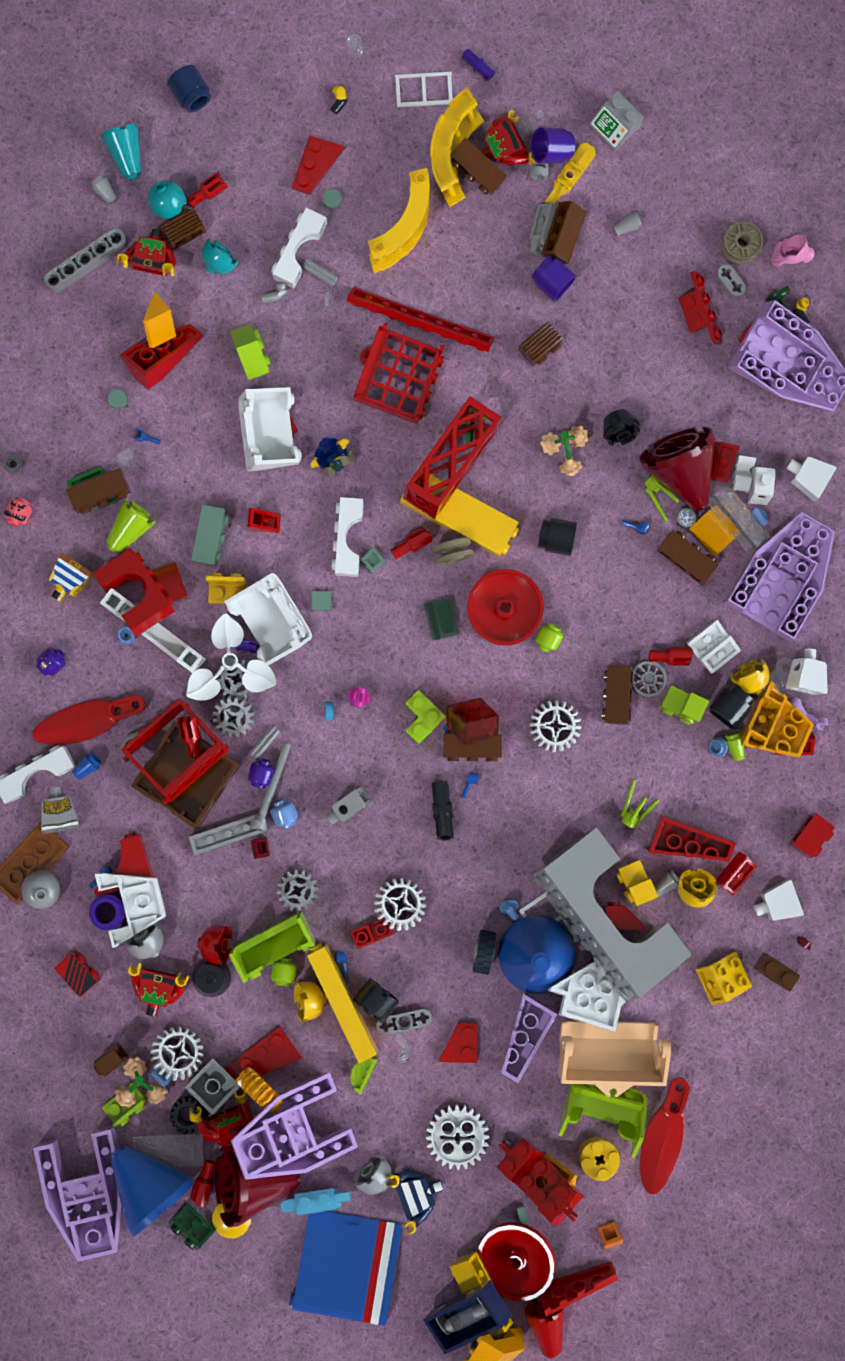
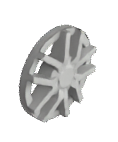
M645 661L634 668L632 686L638 694L645 697H653L664 690L667 683V675L660 664ZM648 664L647 671L641 667ZM651 665L656 666L654 672L650 671ZM638 668L643 672L642 676L636 673ZM658 668L663 675H656ZM634 675L639 677L640 680L634 682ZM657 677H663L664 681L657 682ZM642 682L643 686L638 689L636 684ZM655 684L662 685V687L657 690ZM653 686L656 693L650 694L649 687ZM644 687L647 689V694L641 692Z

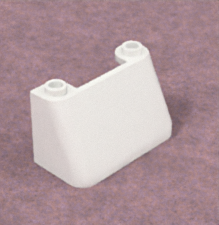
M290 387L245 389L239 397L238 408L245 464L248 472L297 465L301 461V450L297 446H293L289 410L291 405H294V395L291 393Z
M274 573L267 575L224 601L227 605V610L231 614L236 616L241 614L255 639L259 642L260 647L257 650V659L267 665L295 651L312 638L308 625L282 582Z

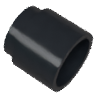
M551 518L550 520L543 519L538 547L544 548L545 552L571 556L577 522Z
M731 684L728 689L724 688L708 710L726 726L736 730L752 710L751 706L754 700L744 690Z

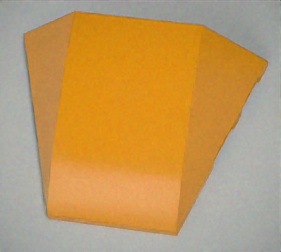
M771 680L752 708L741 733V745L799 758L814 724L798 707L795 708L787 700L788 697L785 694L782 695Z
M520 1327L510 1329L502 1339L494 1341L490 1334L480 1336L477 1339L479 1345L476 1349L471 1348L469 1351L471 1356L464 1361H512L525 1349L523 1330Z

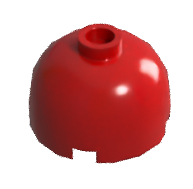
M211 926L199 937L197 946L202 957L207 962L218 965L227 963L231 949H227L228 938L232 939V932L228 926Z

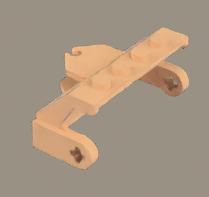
M561 1020L558 1076L561 1084H595L608 1097H610L609 1091L613 1088L616 1089L615 1097H618L633 1085L666 1086L671 1056L670 1040L660 1039L657 1046V1022L618 1021L616 1031L611 1032L576 1020Z

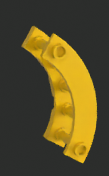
M467 87L451 100L444 114L440 115L431 140L430 157L432 171L449 207L465 198L459 182L458 169L451 164L450 154L464 138L468 140L485 123L476 109L477 101Z
M427 168L409 172L410 197L406 210L400 220L388 232L368 241L371 252L369 253L373 273L383 271L395 265L396 262L408 255L419 241L425 229L429 213L430 182Z

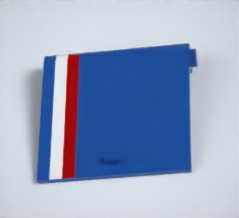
M329 1211L309 1214L295 1293H291L289 1305L293 1306L292 1310L386 1326L402 1224Z

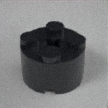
M371 978L365 982L352 999L360 1007L363 1005L365 1008L363 1011L372 1018L374 1016L382 1024L399 1003L395 996Z

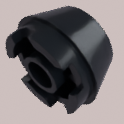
M626 409L613 411L604 418L603 437L611 446L619 442L622 445L628 444L636 439L635 434L640 432V423Z
M202 960L194 968L192 974L193 985L204 996H219L230 985V970L226 964L218 965Z

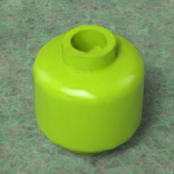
M551 623L542 625L535 638V641L539 644L538 648L547 653L549 650H557L563 639L562 629Z
M281 958L279 962L272 964L271 981L275 982L276 986L290 987V984L295 983L297 965L291 963V959Z

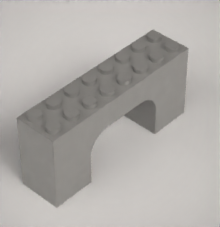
M595 828L584 833L534 872V880L539 887H543L546 891L548 900L551 903H555L558 907L560 916L563 919H567L572 932L581 938L583 947L593 954L595 963L605 970L606 978L616 985L618 994L626 1000L638 999L692 954L669 923L654 926L634 943L622 937L598 905L593 894L596 879L620 860L600 831Z

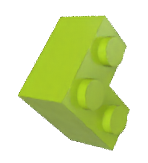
M250 323L230 331L248 380L269 373L267 365L271 363L267 353H262L261 349L265 347L258 330H253Z
M671 685L668 687L659 707L663 709L662 713L671 717L674 714L680 717L679 721L690 725L700 722L709 700L694 693L688 694Z
M419 690L405 703L418 717L405 732L420 745L446 716Z

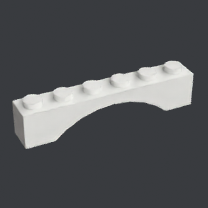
M113 588L109 590L100 602V604L123 621L122 615L135 607L133 603ZM159 623L142 633L144 637L191 673L198 670L206 660Z

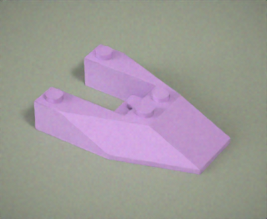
M330 1072L320 1073L277 1096L230 1140L244 1179L307 1173L358 1148L351 1128H342L315 1141L305 1115L304 1106L337 1091ZM281 1099L282 1101L284 1100V1103L278 1110V1112L276 1111L274 1114L270 1113L271 1110Z
M113 1126L96 1129L91 1134L99 1168L98 1173L66 1180L58 1139L38 1143L33 1148L46 1209L78 1262L117 1253L122 1206L111 1159L114 1157L112 1153L119 1148L116 1128Z

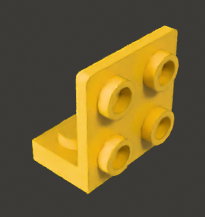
M211 573L210 576L205 578L209 583L208 603L226 604L224 601L248 587L247 580L241 577V574H230V577H224L221 573Z
M736 951L713 964L695 969L711 1005L726 1003L752 987Z

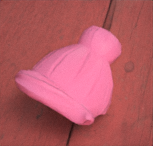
M794 235L791 238L776 243L771 261L776 267L784 263L795 264L801 261L808 263L813 259L815 253L813 248L808 247V242L804 235Z

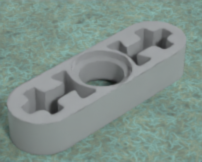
M426 1008L392 1014L386 1019V1022L393 1023L392 1018H396L395 1023L398 1029H394L393 1025L389 1026L387 1031H384V1028H380L382 1023L377 1021V1031L382 1035H389L426 1027L432 1021V1014ZM421 1012L429 1016L425 1023H422V1020H416L417 1025H413V1018L410 1014H415V1018L420 1017ZM407 1016L410 1019V1024L407 1027L400 1026L398 1022L400 1017Z

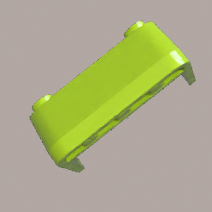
M301 911L232 947L229 956L243 983H245L249 977L252 980L260 976V971L264 967L296 950H303V952L310 950L315 946V939Z
M569 1084L561 1113L558 1136H563L568 1123H578L583 1114L617 1124L619 1135L625 1140L632 1141L631 1157L635 1158L644 1139L647 1097L642 1091L629 1088L618 1097H615L616 1089L613 1088L609 1091L610 1097H608L595 1084Z

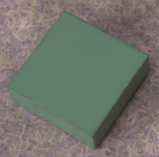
M374 547L359 559L372 574L386 562L384 557Z
M312 591V611H331V591Z
M516 1204L520 1222L530 1225L524 1204Z

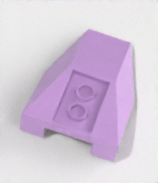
M775 300L763 304L727 367L780 398L828 411L835 410L845 392V368L821 334Z
M801 512L755 552L724 603L789 642L795 640L824 589L835 531Z

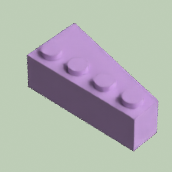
M525 993L521 1000L501 1072L517 1083L521 1080L558 1014Z

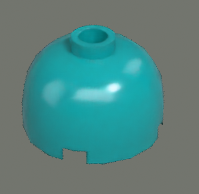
M170 180L154 184L148 193V205L155 217L161 216L162 219L173 218L182 212L181 207L184 204L186 206L187 203L183 190L178 184Z
M209 238L201 252L202 260L206 264L204 268L213 275L215 272L220 275L232 272L239 264V259L236 258L234 260L230 256L232 252L217 240L213 243V238Z

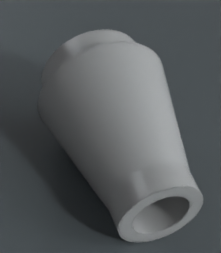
M101 175L92 181V190L108 205L117 200L107 178Z
M636 211L634 213L630 212L614 225L613 229L617 236L638 230L642 226V222Z
M674 870L667 871L654 886L659 897L678 888L679 876Z

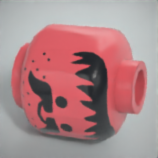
M19 497L11 499L4 511V517L8 520L7 523L14 527L26 525L32 513L30 503Z

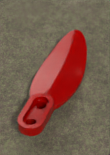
M131 695L113 702L96 700L79 703L44 719L33 730V738L39 743L48 745H67L87 741L107 732L120 720L142 713L145 710L146 702L139 695ZM136 701L139 702L138 708L134 707V703ZM117 707L121 708L120 714L116 713Z
M681 1077L674 1078L670 1082L664 1104L652 1117L643 1139L640 1154V1175L643 1187L649 1194H657L665 1186L675 1167L682 1147L685 1129L683 1111L690 1087L688 1082ZM681 1084L682 1088L677 1090L676 1085ZM671 1103L677 1104L675 1108H670Z

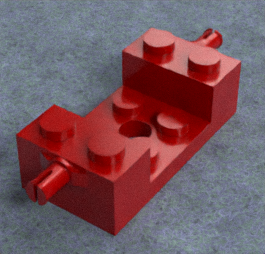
M522 1137L512 1148L505 1140L501 1141L499 1147L506 1155L497 1168L509 1181L515 1183L538 1207L537 1210L551 1224L559 1226L566 1216L574 1222L575 1218H578V1214L573 1211V1208L584 1195L529 1140ZM541 1177L547 1179V1184L543 1188H540L538 1185Z

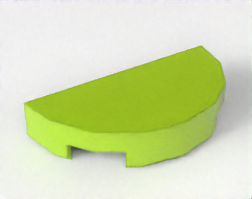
M371 1057L361 1063L357 1061L352 1067L350 1074L351 1084L360 1095L378 1058Z

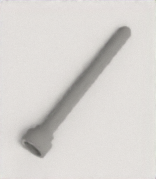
M289 742L284 743L275 767V773L266 791L258 816H255V819L251 821V828L265 831L267 826L265 817L291 748Z

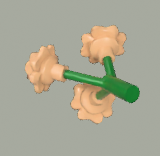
M582 425L578 427L572 426L570 431H563L561 433L560 439L551 432L542 436L540 445L543 448V452H548L550 456L553 453L559 452L558 447L561 446V442L564 444L566 458L563 464L559 466L561 473L574 476L582 468L581 461H576L570 456L568 443L572 444L574 448L578 446L584 447L585 442L589 441L587 437L588 430L584 429Z
M138 1056L134 1059L129 1058L128 1062L123 1065L125 1069L124 1074L132 1080L135 1079V1083L132 1087L121 1085L119 1089L115 1090V1100L120 1106L130 1108L136 1103V1093L134 1090L137 1086H143L148 1089L146 1096L149 1103L154 1102L157 1105L166 1098V1093L168 1092L166 1087L163 1088L156 1081L152 1085L143 1082L142 1075L147 1071L146 1061L141 1060Z

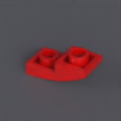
M383 917L381 920H375L351 930L350 933L356 948L360 949L394 935V930L389 929L391 923L388 922L384 926L383 922L386 919Z

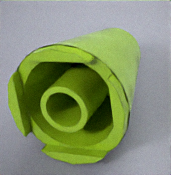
M129 499L123 501L106 540L107 547L114 553H122L156 523L155 518L153 520L148 518L151 514L135 502L129 504Z

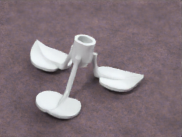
M223 614L217 620L211 634L212 642L216 648L223 649L226 647L227 654L222 658L223 665L214 676L208 669H198L192 673L188 681L186 693L187 697L202 701L214 698L221 689V685L216 678L224 669L234 670L236 667L245 672L242 676V683L251 692H262L276 685L275 675L266 663L260 660H251L247 665V669H245L238 663L237 656L231 653L230 647H237L241 644L244 632L242 627L228 614Z

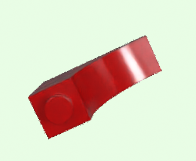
M135 832L124 835L125 839L120 840L121 859L115 874L154 877L142 835H136ZM115 887L111 889L98 891L97 888L94 889V893L96 897H99L101 895H105L120 889L119 887Z

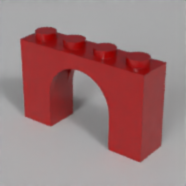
M132 548L93 572V575L106 594L111 588L115 590L129 581H141L146 584L147 591L144 599L137 606L122 615L130 630L138 637L175 611L171 606L174 602L168 594L164 596L161 592L164 590L158 580L154 581L152 579L154 576L149 566H143L142 563L145 561L139 552L134 553Z

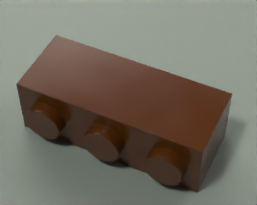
M466 138L450 154L451 164L456 169L461 168L465 172L464 176L469 181L478 183L480 185L478 187L479 190L485 195L488 193L492 195L507 177L504 172Z
M573 201L558 203L541 255L546 258L551 256L554 260L559 259L563 264H569L586 214L584 209Z
M120 468L66 489L74 511L81 514L91 512V508L96 506L104 507L110 504L109 501L122 500L127 497V494L131 493L125 475Z
M673 530L657 549V552L702 586L718 567V564L715 563L716 560L709 554H703L697 544L689 543L685 540L684 534Z
M608 665V670L604 672V681L607 682V689L603 690V701H606V708L602 709V720H605L606 724L630 725L633 668L631 666Z
M444 734L443 758H447V761H459V758H467V761L471 762L478 761V758H486V762H497V758H502V734Z

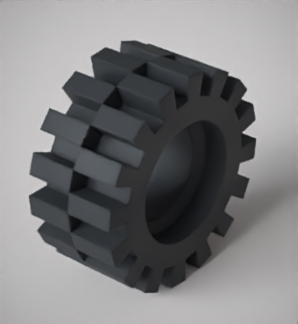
M181 1097L172 1106L169 1114L171 1115L170 1122L172 1121L173 1128H177L176 1131H183V1134L187 1132L191 1134L198 1130L197 1122H186L182 1119L181 1111L185 1107L192 1108L195 1114H197L196 1107L198 1106L202 1110L201 1119L203 1120L206 1117L205 1107L195 1097Z

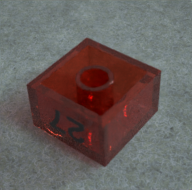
M479 697L446 706V726L463 744H470L478 740L497 736L499 732V715Z

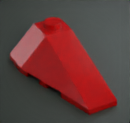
M188 324L175 329L176 337L154 348H149L148 342L144 344L141 342L136 343L121 353L120 356L134 378L149 390L163 380L203 337V334L194 326Z

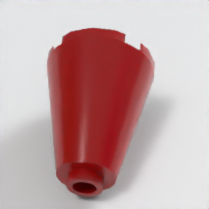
M534 1300L526 1306L525 1316L542 1354L550 1359L556 1358L562 1352L564 1308L546 1317L542 1302L538 1303L537 1300Z

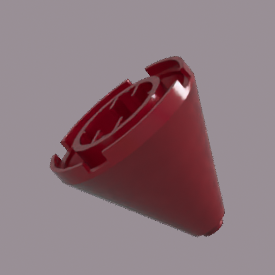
M706 426L702 427L703 431L697 432L696 427H692L668 435L653 443L655 449L650 452L645 449L639 457L642 467L691 510H696L697 512L707 507L710 496L715 436L712 429Z
M232 1144L220 1148V1151H224L223 1156H218L216 1160L215 1194L217 1204L223 1205L224 1213H220V1217L227 1227L242 1225L296 1190L298 1185H300V1174L244 1179Z

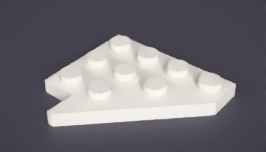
M595 961L548 988V991L563 996L559 1011L560 1016L611 1032L616 1031L623 998L618 994L616 985L606 978L605 970L599 967Z

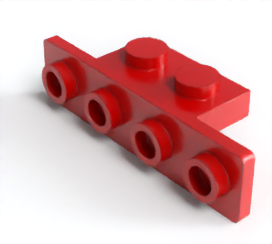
M692 271L690 275L695 290L679 297L690 333H695L708 327L712 342L719 345L722 343V332L716 325L715 320H717V317L709 304L711 298L708 292L705 291L704 277L702 274Z

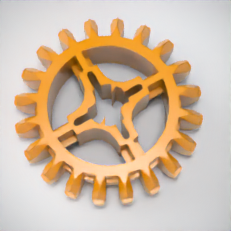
M250 1067L243 1070L236 1079L238 1085L263 1109L280 1095ZM281 1099L271 1110L270 1113L274 1114L276 1111L278 1112V1110L283 1105L284 1100L282 1101Z

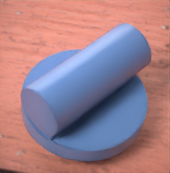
M755 508L748 516L750 525L755 528H761L768 523V516L762 509Z
M508 899L500 905L499 909L503 915H509L512 920H516L519 917L516 912L519 908L516 900Z

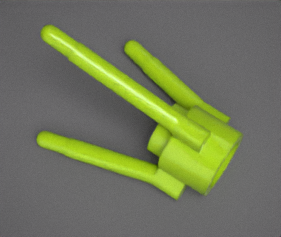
M651 476L644 483L647 486L645 491L650 495L664 521L667 522L668 519L653 492L658 493L662 490L675 502H679V499Z
M635 779L632 780L624 809L620 814L623 817L620 822L632 829L636 825L639 826L641 821L659 802V799H656L640 816L638 813L647 801V797H644L635 812L632 810L627 812L636 783Z

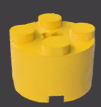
M603 1136L591 1137L586 1139L579 1149L580 1165L585 1174L590 1178L606 1181L617 1172L620 1165V1156L616 1147L609 1139ZM602 1156L603 1159L596 1161L595 1157Z

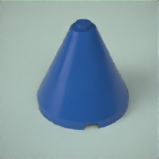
M530 915L515 921L504 932L498 949L499 964L507 980L516 988L533 994L550 992L548 991L549 987L571 975L576 961V948L570 933L561 923L547 916Z
M120 1146L112 1153L114 1157L111 1159L125 1224L127 1231L132 1237L155 1221L168 1207L170 1208L195 1184L190 1175L128 1146L125 1148Z

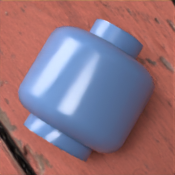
M284 799L274 802L270 814L275 825L282 827V829L295 825L298 813L294 803Z

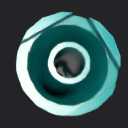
M127 124L126 128L117 126L104 131L101 135L102 141L123 178H127L128 181L138 179V175L141 174L137 125Z

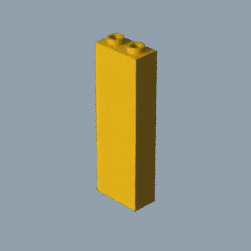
M429 475V487L443 481L433 475ZM444 486L430 493L433 495L438 494L444 491L447 486ZM459 489L455 490L436 519H433L404 500L403 496L400 499V504L462 538H470L471 543L499 558L502 554L506 555L511 546L508 544L510 538L515 539L520 530L517 528L518 521Z
M322 943L315 945L310 949L307 957L358 1063H361L377 1055L378 1049L356 1003L352 1000L353 997L328 945H322Z

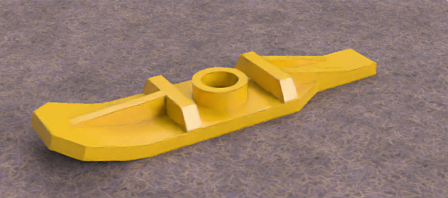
M588 143L580 144L573 157L554 180L553 191L544 203L555 204L561 195L570 192L596 156L593 146ZM571 172L573 177L568 178L566 173Z

